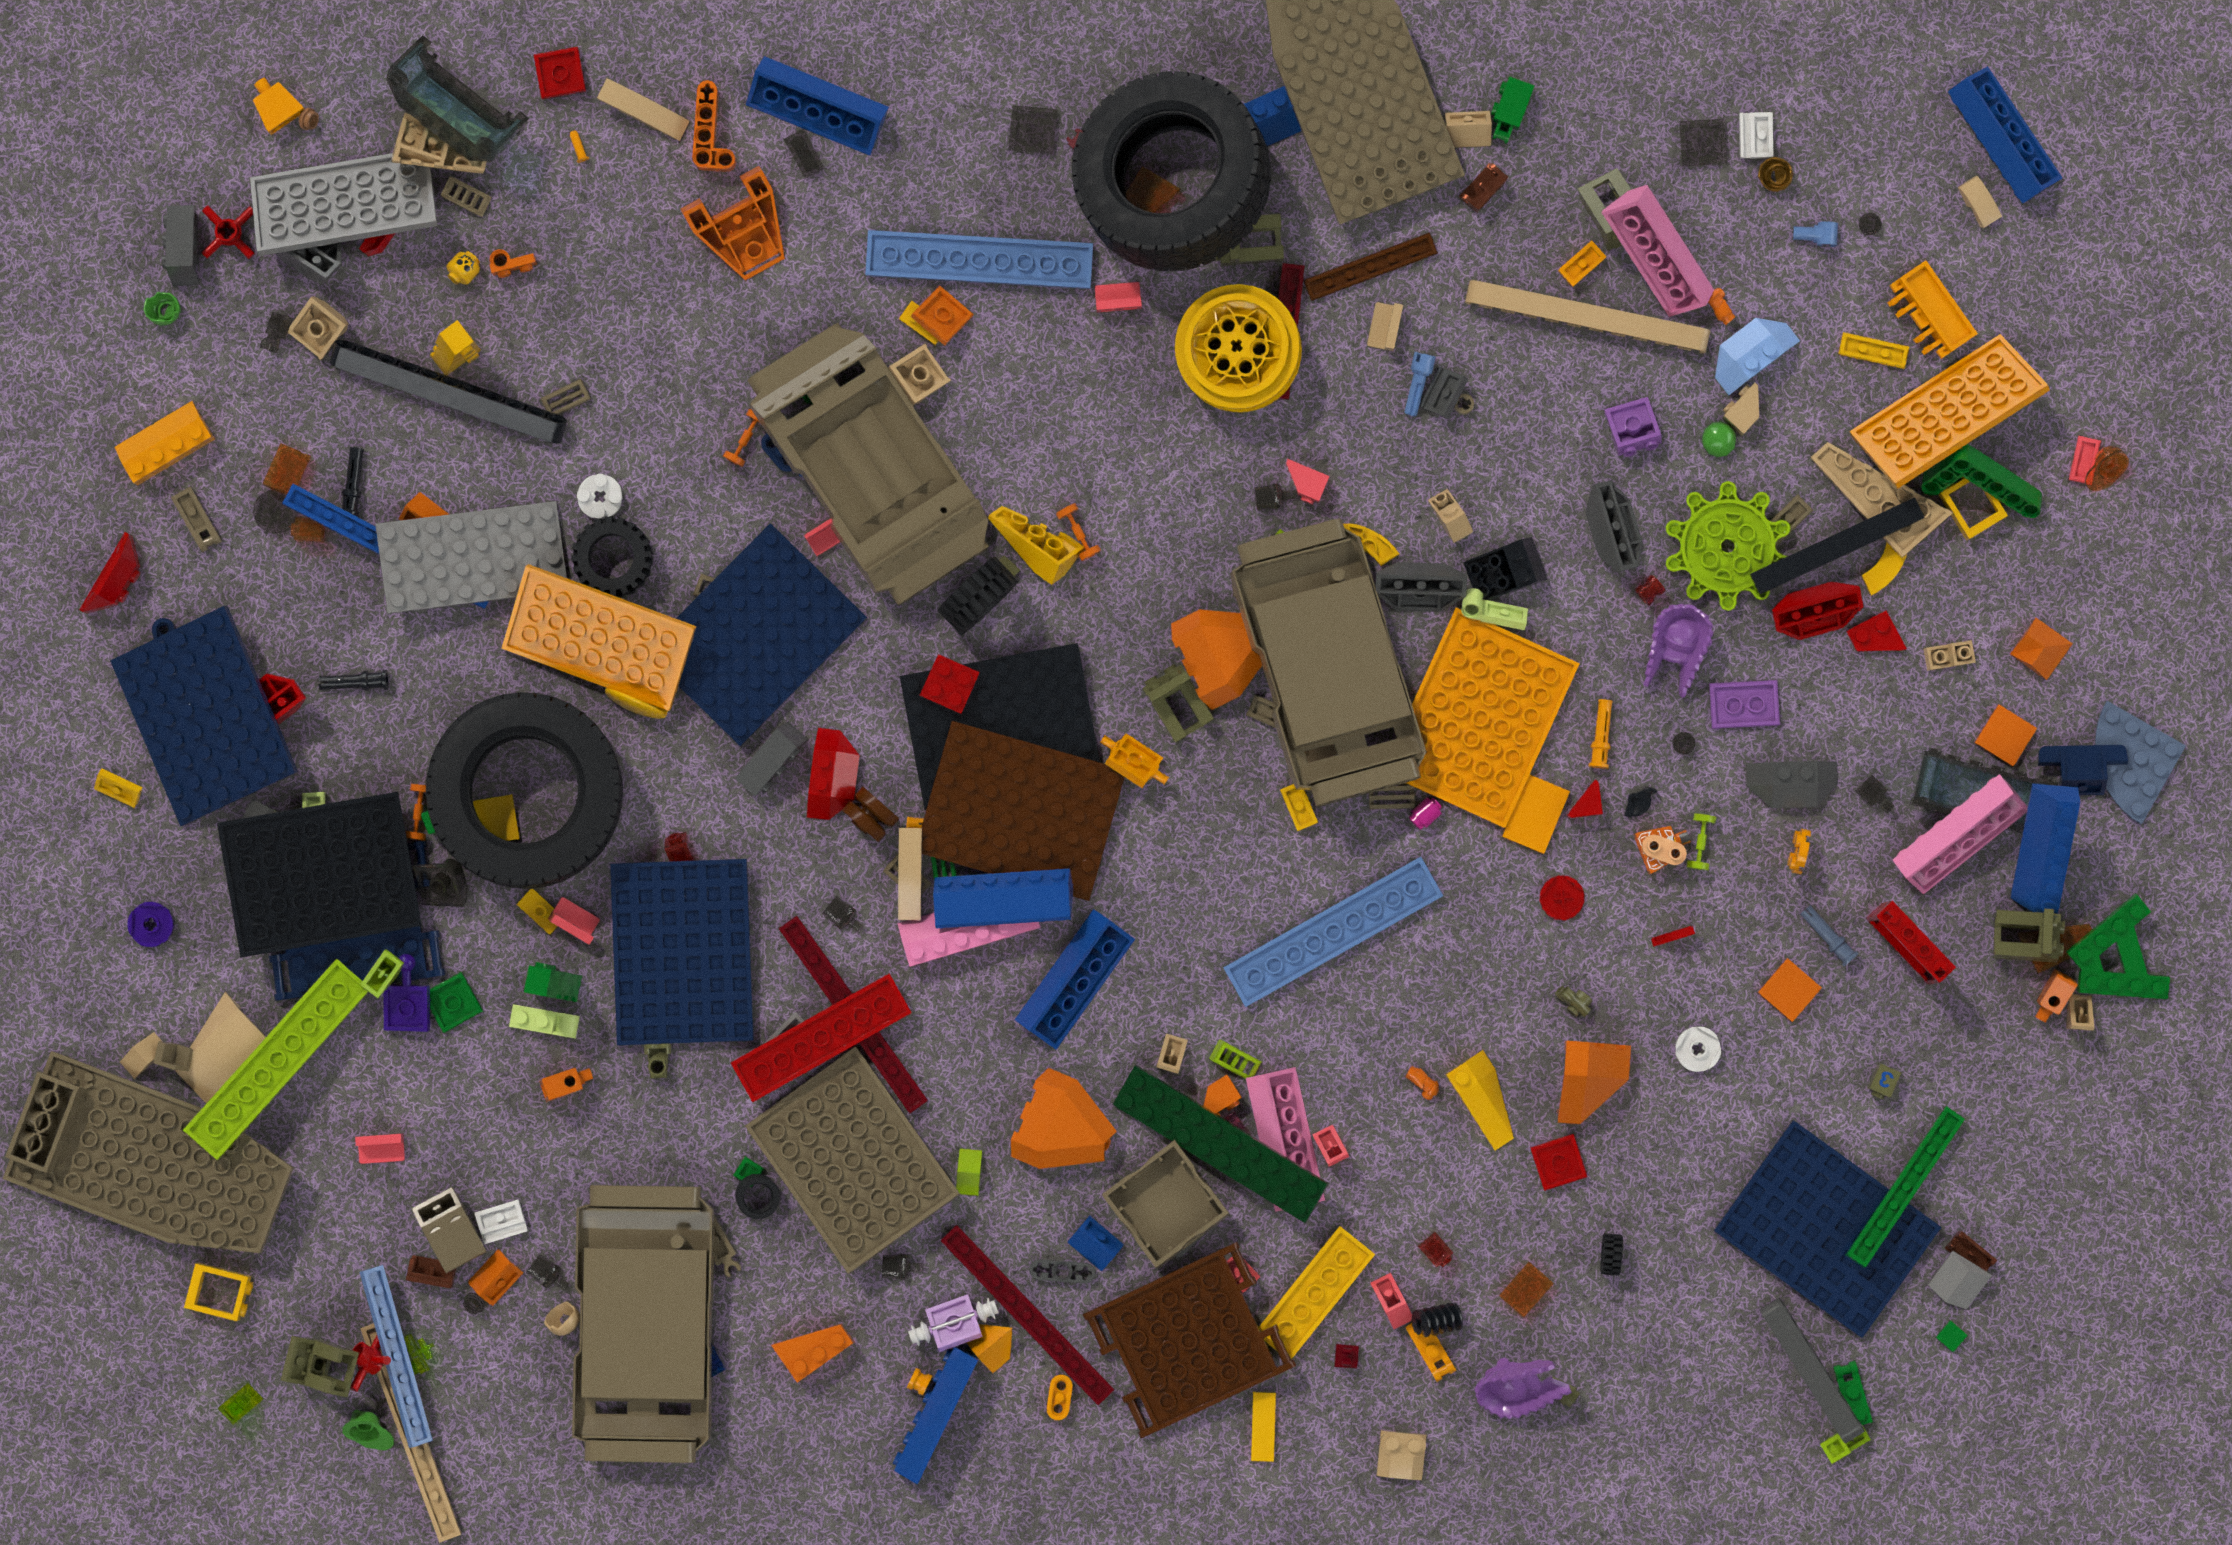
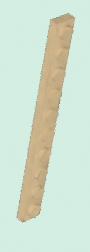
M374 1323L360 1328L365 1343L369 1346L372 1345L377 1335ZM383 1365L377 1375L439 1543L459 1536L462 1533L428 1443L409 1448L386 1365Z

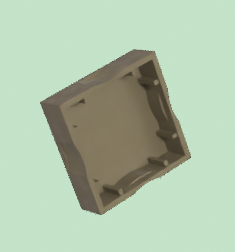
M1175 1140L1148 1159L1139 1170L1127 1175L1102 1194L1157 1270L1230 1216L1229 1212Z

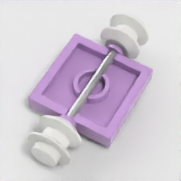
M967 1294L925 1309L930 1326L927 1327L921 1321L918 1328L911 1325L912 1330L908 1331L912 1344L917 1343L918 1347L920 1346V1341L925 1340L929 1343L931 1336L934 1335L938 1350L941 1352L983 1337L977 1319L980 1318V1320L986 1323L987 1317L992 1316L996 1319L995 1314L999 1312L995 1301L990 1302L989 1298H987V1303L981 1304L978 1301L974 1310Z

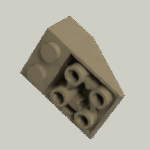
M453 1187L412 1208L422 1231L446 1273L487 1252L458 1193Z

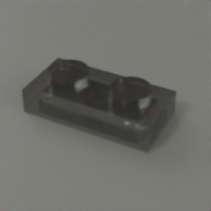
M804 129L784 139L805 179L825 169Z

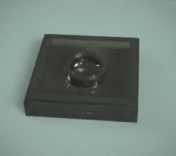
M1013 105L1008 151L1053 155L1057 109Z
M1724 119L1679 121L1682 167L1727 164Z

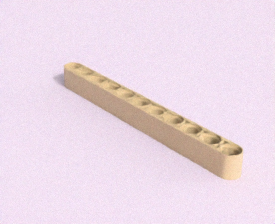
M1476 280L1469 281L1465 303L1469 305L1470 303H1475L1483 308H1499L1502 312L1512 314L1515 312L1523 313V316L1535 319L1542 317L1545 318V321L1555 323L1561 321L1569 326L1578 328L1585 326L1593 331L1603 333L1604 330L1611 332L1612 335L1621 337L1628 335L1640 341L1647 342V340L1656 341L1655 344L1669 346V344L1675 345L1683 350H1699V353H1706L1710 330Z

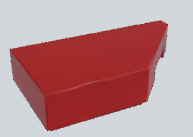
M1688 926L1653 937L1651 941L1654 947L1694 935L1695 931L1693 926Z

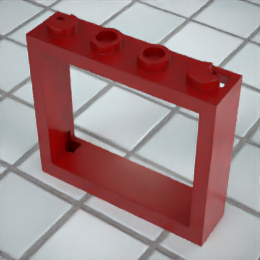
M1893 900L1881 903L1865 918L1927 984L1940 983L1956 968ZM1926 971L1932 975L1929 979L1924 975Z

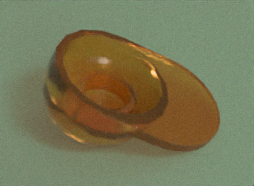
M2106 446L2099 450L2095 456V465L2086 474V486L2092 491H2100L2110 487L2128 468L2129 458L2125 452L2116 446Z

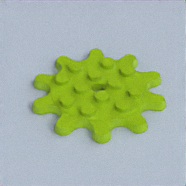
M1730 481L1721 484L1719 497L1715 501H1706L1698 492L1690 493L1686 498V503L1691 510L1690 519L1685 522L1671 520L1666 525V533L1678 539L1681 545L1678 553L1666 559L1667 569L1672 572L1685 570L1690 573L1691 582L1686 589V594L1690 599L1697 600L1706 591L1712 590L1717 592L1720 598V606L1726 611L1735 608L1737 595L1741 591H1750L1758 600H1764L1769 596L1770 591L1759 595L1750 574L1787 557L1778 553L1775 545L1778 539L1787 536L1791 530L1787 521L1771 522L1765 517V509L1770 503L1767 493L1758 492L1750 501H1741L1737 497L1735 484ZM1723 541H1732L1734 550L1729 553L1724 552L1721 547Z

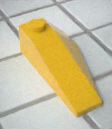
M1001 506L988 516V519L1033 572L1051 585L1065 576L1079 557L1078 555L1084 550V546L1061 531L1058 536L1046 532L1047 525L1042 523L1040 526L1028 524L1026 516L1004 506Z
M1483 1050L1445 1074L1495 1151L1514 1139L1496 1070Z

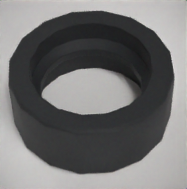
M751 1174L738 1184L735 1191V1200L739 1209L747 1217L764 1219L772 1215L777 1209L780 1202V1193L776 1184L768 1176ZM753 1184H763L770 1190L771 1199L762 1209H752L744 1200L746 1190Z

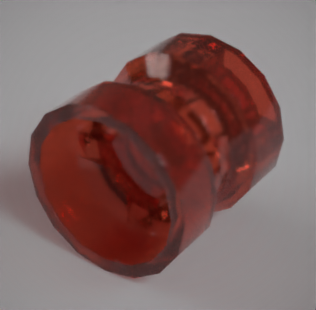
M1652 574L1646 579V584L1639 585L1634 589L1648 606L1654 602L1656 595L1661 596L1666 591L1664 586Z

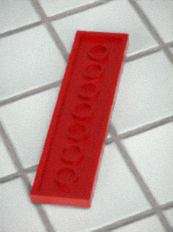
M889 973L732 1061L731 1065L751 1101L755 1102L912 1012Z

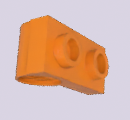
M498 249L490 255L489 265L493 276L498 275V278L511 276V271L520 270L523 273L533 270V266L537 265V261L533 253L511 259L505 250ZM505 256L507 258L506 264L496 266L495 261L497 257Z

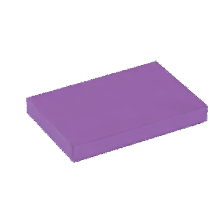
M1777 680L1709 684L1712 729L1780 725Z

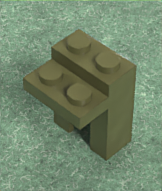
M1618 168L1577 188L1582 204L1601 232L1607 251L1618 248L1622 244L1603 216L1602 211L1605 209V206L1594 189L1609 181L1608 186L1616 199L1631 190Z
M1261 215L1251 231H1274L1275 246L1240 248L1239 244L1234 249L1229 248L1230 252L1219 259L1216 257V261H1220L1221 266L1284 261L1280 234L1281 215Z
M1173 664L1164 670L1165 675L1158 679L1156 676H1153L1145 681L1144 684L1146 686L1142 690L1173 741L1177 743L1190 733L1213 721L1214 718L1205 703L1198 697L1196 688L1191 682L1187 671L1184 670L1182 665L1176 667ZM1178 691H1181L1198 719V722L1183 730L1165 700Z
M2044 909L2043 913L1996 910L1993 959L2057 963L2059 956L2063 957L2064 943H2060V934H2064L2065 921L2061 920V914H2055L2054 909ZM2001 929L2038 930L2037 944L2002 942Z
M292 1335L281 1380L305 1385L328 1394L348 1397L359 1352L327 1341ZM331 1361L348 1364L344 1381L327 1376Z

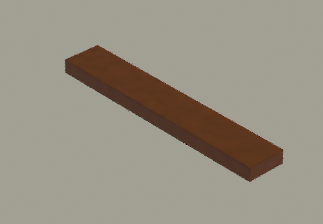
M1429 232L1303 281L1312 302L1434 256L1438 252Z

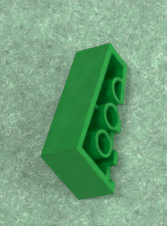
M535 962V966L529 965L524 993L577 1002L582 975L556 971L555 965Z

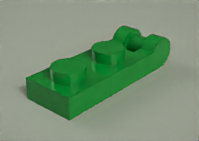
M1850 1361L1848 1365L1833 1366L1838 1388L1861 1425L1872 1423L1856 1361ZM1851 1373L1853 1380L1845 1382L1843 1375Z

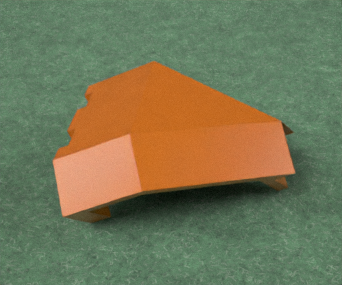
M1199 609L1171 623L1172 641L1175 648L1180 647L1185 657L1182 662L1190 677L1193 676L1199 687L1195 689L1198 697L1211 710L1240 697L1262 666L1260 656L1251 649L1241 613Z
M1565 1041L1564 1077L1559 1109H1557V1123L1581 1124L1629 1080L1631 1046Z
M1048 1068L1035 1080L1032 1089L1036 1091L1032 1101L1026 1102L1020 1116L1023 1122L1019 1132L1014 1131L1012 1135L1011 1157L1038 1169L1105 1161L1104 1151L1109 1148L1110 1138L1117 1132L1077 1079Z

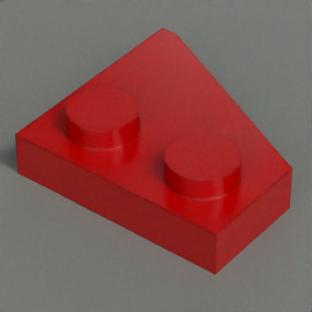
M1887 610L1846 631L1856 652L1903 651L1907 649Z

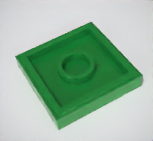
M462 972L430 989V1010L443 1033L483 1012Z

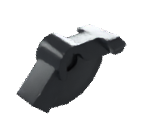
M1648 786L1637 793H1630L1627 797L1628 803L1624 816L1632 818V816L1637 817L1647 812L1651 805V795L1657 793V790Z

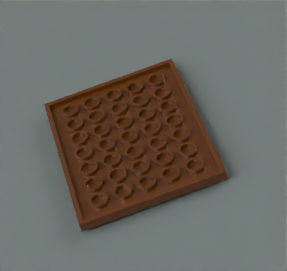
M951 721L921 827L922 854L991 874L1070 869L1073 897L1089 901L1125 777L1104 763Z

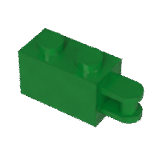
M1510 76L1507 82H1502L1498 94L1502 95L1500 103L1495 102L1491 111V115L1494 116L1493 122L1498 123L1492 139L1496 140L1498 138L1507 144L1512 129L1518 131L1535 85ZM1500 126L1509 127L1508 132L1500 130Z

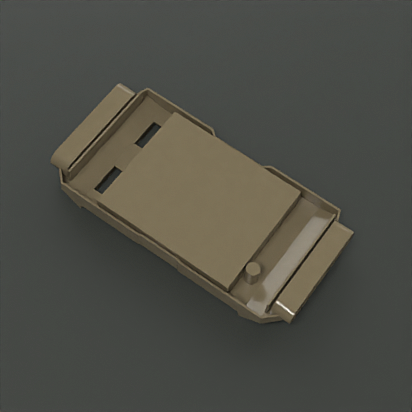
M836 323L751 376L747 381L757 396L750 403L749 407L792 471L802 474L832 519L831 529L874 593L889 591L899 606L987 550L989 545L985 541L988 518L978 498H975L944 450L935 441L913 408V404L877 353V348L863 333L843 329L839 323ZM860 362L865 372L839 387L833 377L855 363ZM807 394L813 405L787 421L781 410Z
M1338 518L1237 546L1242 565L1230 573L1234 598L1236 597L1251 649L1261 659L1275 705L1272 713L1273 721L1288 766L1287 772L1296 790H1312L1316 807L1421 778L1418 767L1426 754L1425 745L1401 668L1396 659L1387 630L1385 616L1360 537L1345 529L1342 519ZM1394 728L1397 739L1367 746L1364 735ZM1334 744L1336 756L1310 763L1307 762L1304 751Z
M590 1185L589 1204L576 1208L575 1289L580 1294L579 1351L574 1356L572 1437L585 1442V1461L695 1463L696 1452L710 1439L712 1424V1302L714 1289V1233L716 1230L714 1209L700 1196L701 1187ZM596 1401L627 1402V1414L596 1413ZM659 1402L691 1403V1415L659 1414Z

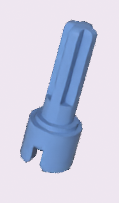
M1414 352L1410 368L1414 374L1404 411L1407 415L1416 416L1418 413L1426 377L1429 374L1432 375L1435 356Z

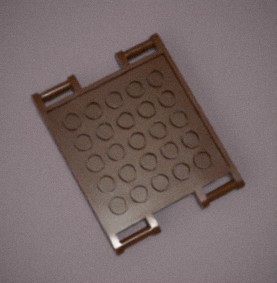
M1238 1241L1082 1314L1101 1348L1099 1349L1101 1355L1103 1356L1118 1349L1136 1387L1135 1391L1121 1398L1130 1409L1138 1426L1140 1438H1144L1297 1366L1294 1359L1291 1360L1278 1333L1280 1331L1278 1325L1275 1324L1260 1331L1241 1290L1256 1284L1257 1281L1248 1270L1239 1251L1240 1245ZM1231 1253L1244 1280L1239 1284L1226 1260L1225 1255ZM1101 1314L1114 1341L1111 1344H1108L1096 1319V1316ZM1267 1336L1271 1337L1283 1362L1278 1367L1264 1340ZM1139 1396L1153 1423L1150 1427L1147 1426L1135 1401V1398Z

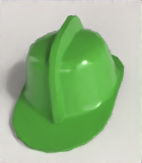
M354 1410L350 1421L342 1428V1433L345 1437L366 1448L386 1451L394 1445L392 1434L381 1427L378 1416L372 1412Z

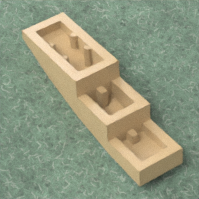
M608 78L597 97L599 101L678 141L681 140L690 122L671 110Z
M899 828L898 920H921L922 828Z

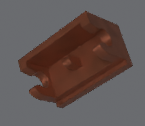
M1489 163L1459 197L1478 213L1508 180V176L1493 163Z
M1958 1231L1945 1247L1950 1253L1952 1251L1956 1252L1986 1272L1990 1266L1997 1262L1996 1258L1963 1231Z
M412 1255L409 1261L406 1281L451 1289L453 1288L456 1269L446 1273L438 1259Z

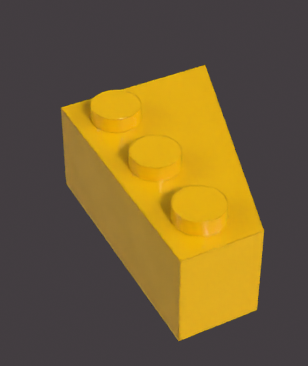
M457 320L439 333L435 342L437 346L433 347L434 352L430 356L444 375H449L466 361L471 363L476 360L481 349Z

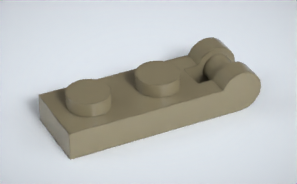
M191 486L171 497L202 553L209 550V546L223 542ZM208 530L210 536L203 539L200 534Z

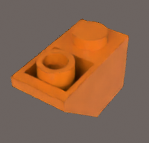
M1225 1075L1207 1087L1203 1106L1221 1116L1219 1111L1227 1108L1228 1111L1240 1104L1238 1100L1242 1097L1229 1076Z

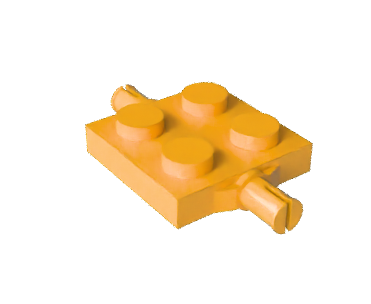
M1127 733L1117 742L1106 735L1100 741L1101 744L1111 750L1105 764L1142 789L1147 781L1152 778L1163 785L1169 779L1168 776L1158 770L1163 757Z

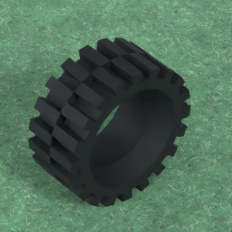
M606 517L603 520L599 518L594 520L595 523L587 524L584 527L585 530L577 535L576 544L573 543V555H571V561L574 564L573 569L580 582L619 598L636 592L639 586L642 587L645 584V579L649 578L650 568L653 566V551L648 538L635 524L620 517L618 519ZM607 536H619L626 539L632 546L634 554L630 569L621 577L614 579L604 578L596 574L590 559L594 545Z
M994 556L965 580L938 609V612L962 636L987 615L1019 581Z

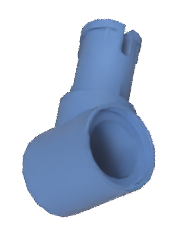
M1818 222V225H1814V227L1794 226L1793 240H1809L1817 243V246H1822V244H1828L1831 247L1837 246L1838 223Z

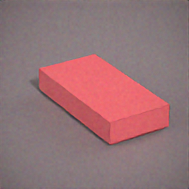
M2078 436L2068 480L2091 485L2101 443L2100 440Z

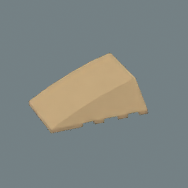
M412 90L391 157L392 163L483 174L493 136L468 121L464 123L456 118L457 115L452 112L446 113L437 108L436 103L418 97L419 94Z
M226 992L190 1047L193 1049L189 1071L175 1070L205 1103L215 1095L266 1038Z

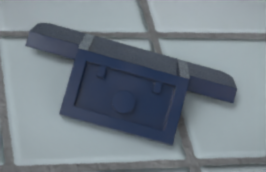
M2123 745L2043 746L2038 751V766H2060L2061 777L2059 786L2078 787L2079 795H2104L2108 781L2107 765L2128 764L2127 749Z

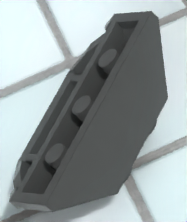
M341 242L275 253L281 261L313 282L327 281L342 265Z
M1611 480L1592 485L1585 514L1598 556L1616 571L1621 572L1638 567L1643 542L1629 498Z
M1397 562L1376 572V591L1378 597H1381L1396 611L1442 612L1458 600L1466 597L1467 574L1444 563Z
M1834 761L1746 764L1747 787L1770 808L1817 807L1838 784L1837 762Z

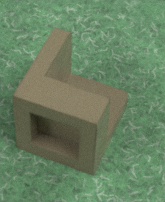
M158 1041L153 1063L172 1070L189 1071L193 1049L174 1042Z

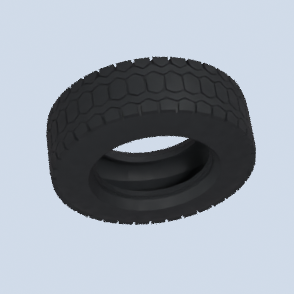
M1172 71L1158 72V76L1156 73L1142 76V80L1139 77L1128 82L1127 87L1124 84L1113 91L1115 95L1109 94L1100 102L1102 106L1097 105L1090 114L1091 119L1087 118L1081 128L1082 132L1078 135L1072 157L1074 192L1083 214L1098 237L1121 258L1136 266L1150 270L1154 269L1155 271L1168 272L1170 270L1174 272L1185 271V267L1187 270L1201 267V263L1204 266L1216 261L1215 257L1219 259L1229 253V248L1234 249L1243 241L1242 237L1246 238L1252 231L1253 225H1256L1262 215L1261 211L1264 210L1268 200L1267 196H1269L1271 185V164L1268 149L1262 133L1246 106L1222 84L1199 74H1189L1188 72L1175 71L1174 74ZM1137 128V130L1124 142V140L1129 136V134ZM1187 130L1207 136L1217 144L1219 164L1215 179L1206 193L1195 203L1171 213H1152L1134 206L1127 200L1125 176L1129 163L1136 152L1152 138L1170 131Z
M517 692L502 694L484 700L468 709L442 735L432 754L426 776L427 809L432 826L443 846L453 858L470 872L484 880L510 888L533 889L547 887L563 882L580 873L605 849L616 829L622 808L623 784L621 770L617 757L606 736L596 723L578 708L556 697L539 693ZM518 739L540 740L559 749L570 760L578 784L576 804L568 821L553 835L532 843H514L490 833L479 820L472 798L474 777L484 758L498 746Z

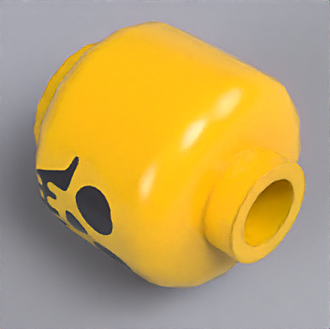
M460 251L446 265L449 272L447 276L455 284L467 285L480 272V261L471 252Z

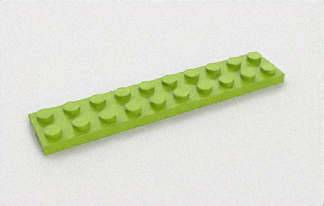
M336 959L183 1131L218 1161L369 993L360 985L362 980Z

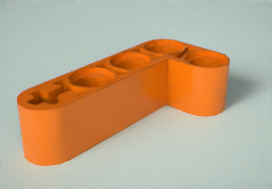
M705 80L697 88L693 162L699 170L730 172L736 166L735 155L729 149L715 148L718 89L715 83ZM707 87H710L713 92L709 94L710 103H706V96L702 92L706 91ZM706 109L711 110V118L705 120L700 117L702 111ZM702 132H709L711 134L707 142L699 140V135ZM701 154L709 156V161L706 164H699L697 162ZM723 156H730L732 161L729 165L724 166L720 164V159Z

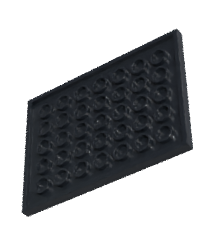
M1078 643L962 664L980 673L961 714L920 696L931 670L900 676L924 810L927 809L951 721L1100 762Z
M398 791L217 823L240 958L422 926Z

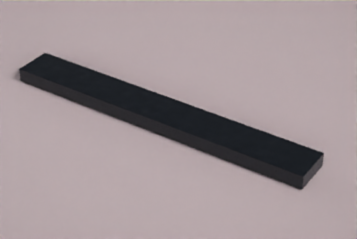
M1914 497L1751 573L1750 577L1759 595L1910 526L1925 517Z

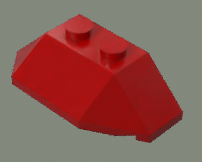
M126 532L122 535L115 550L79 610L83 613L88 614L114 607L119 602L123 603L129 594L127 588L131 582L134 584L141 573L138 571L140 563L132 535Z
M1828 582L1788 593L1772 609L1775 630L1792 638L1802 640L1842 629L1864 607L1861 590L1857 585Z
M269 673L259 679L278 725L297 712L306 699L294 679Z
M818 728L808 791L807 818L830 820L848 802L854 801L860 755L841 730Z

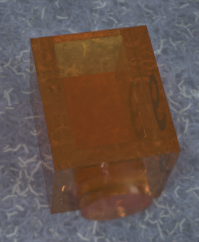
M295 517V523L291 524V536H294L296 542L324 543L325 526L309 518Z

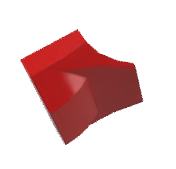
M395 233L366 238L359 247V250L368 257L382 253Z

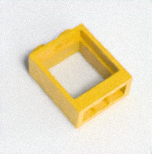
M1961 477L1962 480L1960 482L1951 484L1938 495L1945 507L1953 512L1951 517L1967 541L2008 515L1999 500L1984 491L1996 513L1969 528L1949 494L1970 482L1966 478Z
M195 1263L184 1308L233 1321H240V1318L246 1315L248 1304H245L246 1295H251L254 1282L250 1281L251 1276L202 1263ZM206 1272L241 1281L233 1313L197 1304Z

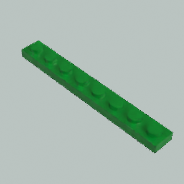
M1947 1106L1943 1108L1845 1254L1847 1257L1861 1267L1866 1268L1965 1119Z

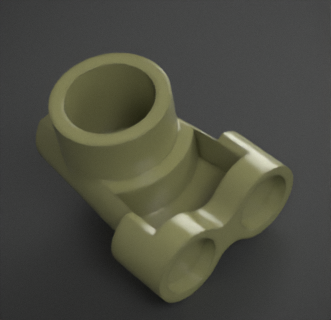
M1561 986L1555 992V996L1568 1005L1566 1010L1574 1017L1578 1015L1585 1017L1590 1012L1589 1005L1593 1000L1585 992L1578 990L1575 994L1568 986Z
M671 1044L644 1045V1055L648 1057L650 1078H667L668 1054H671ZM657 1062L663 1065L661 1071H656L654 1068Z

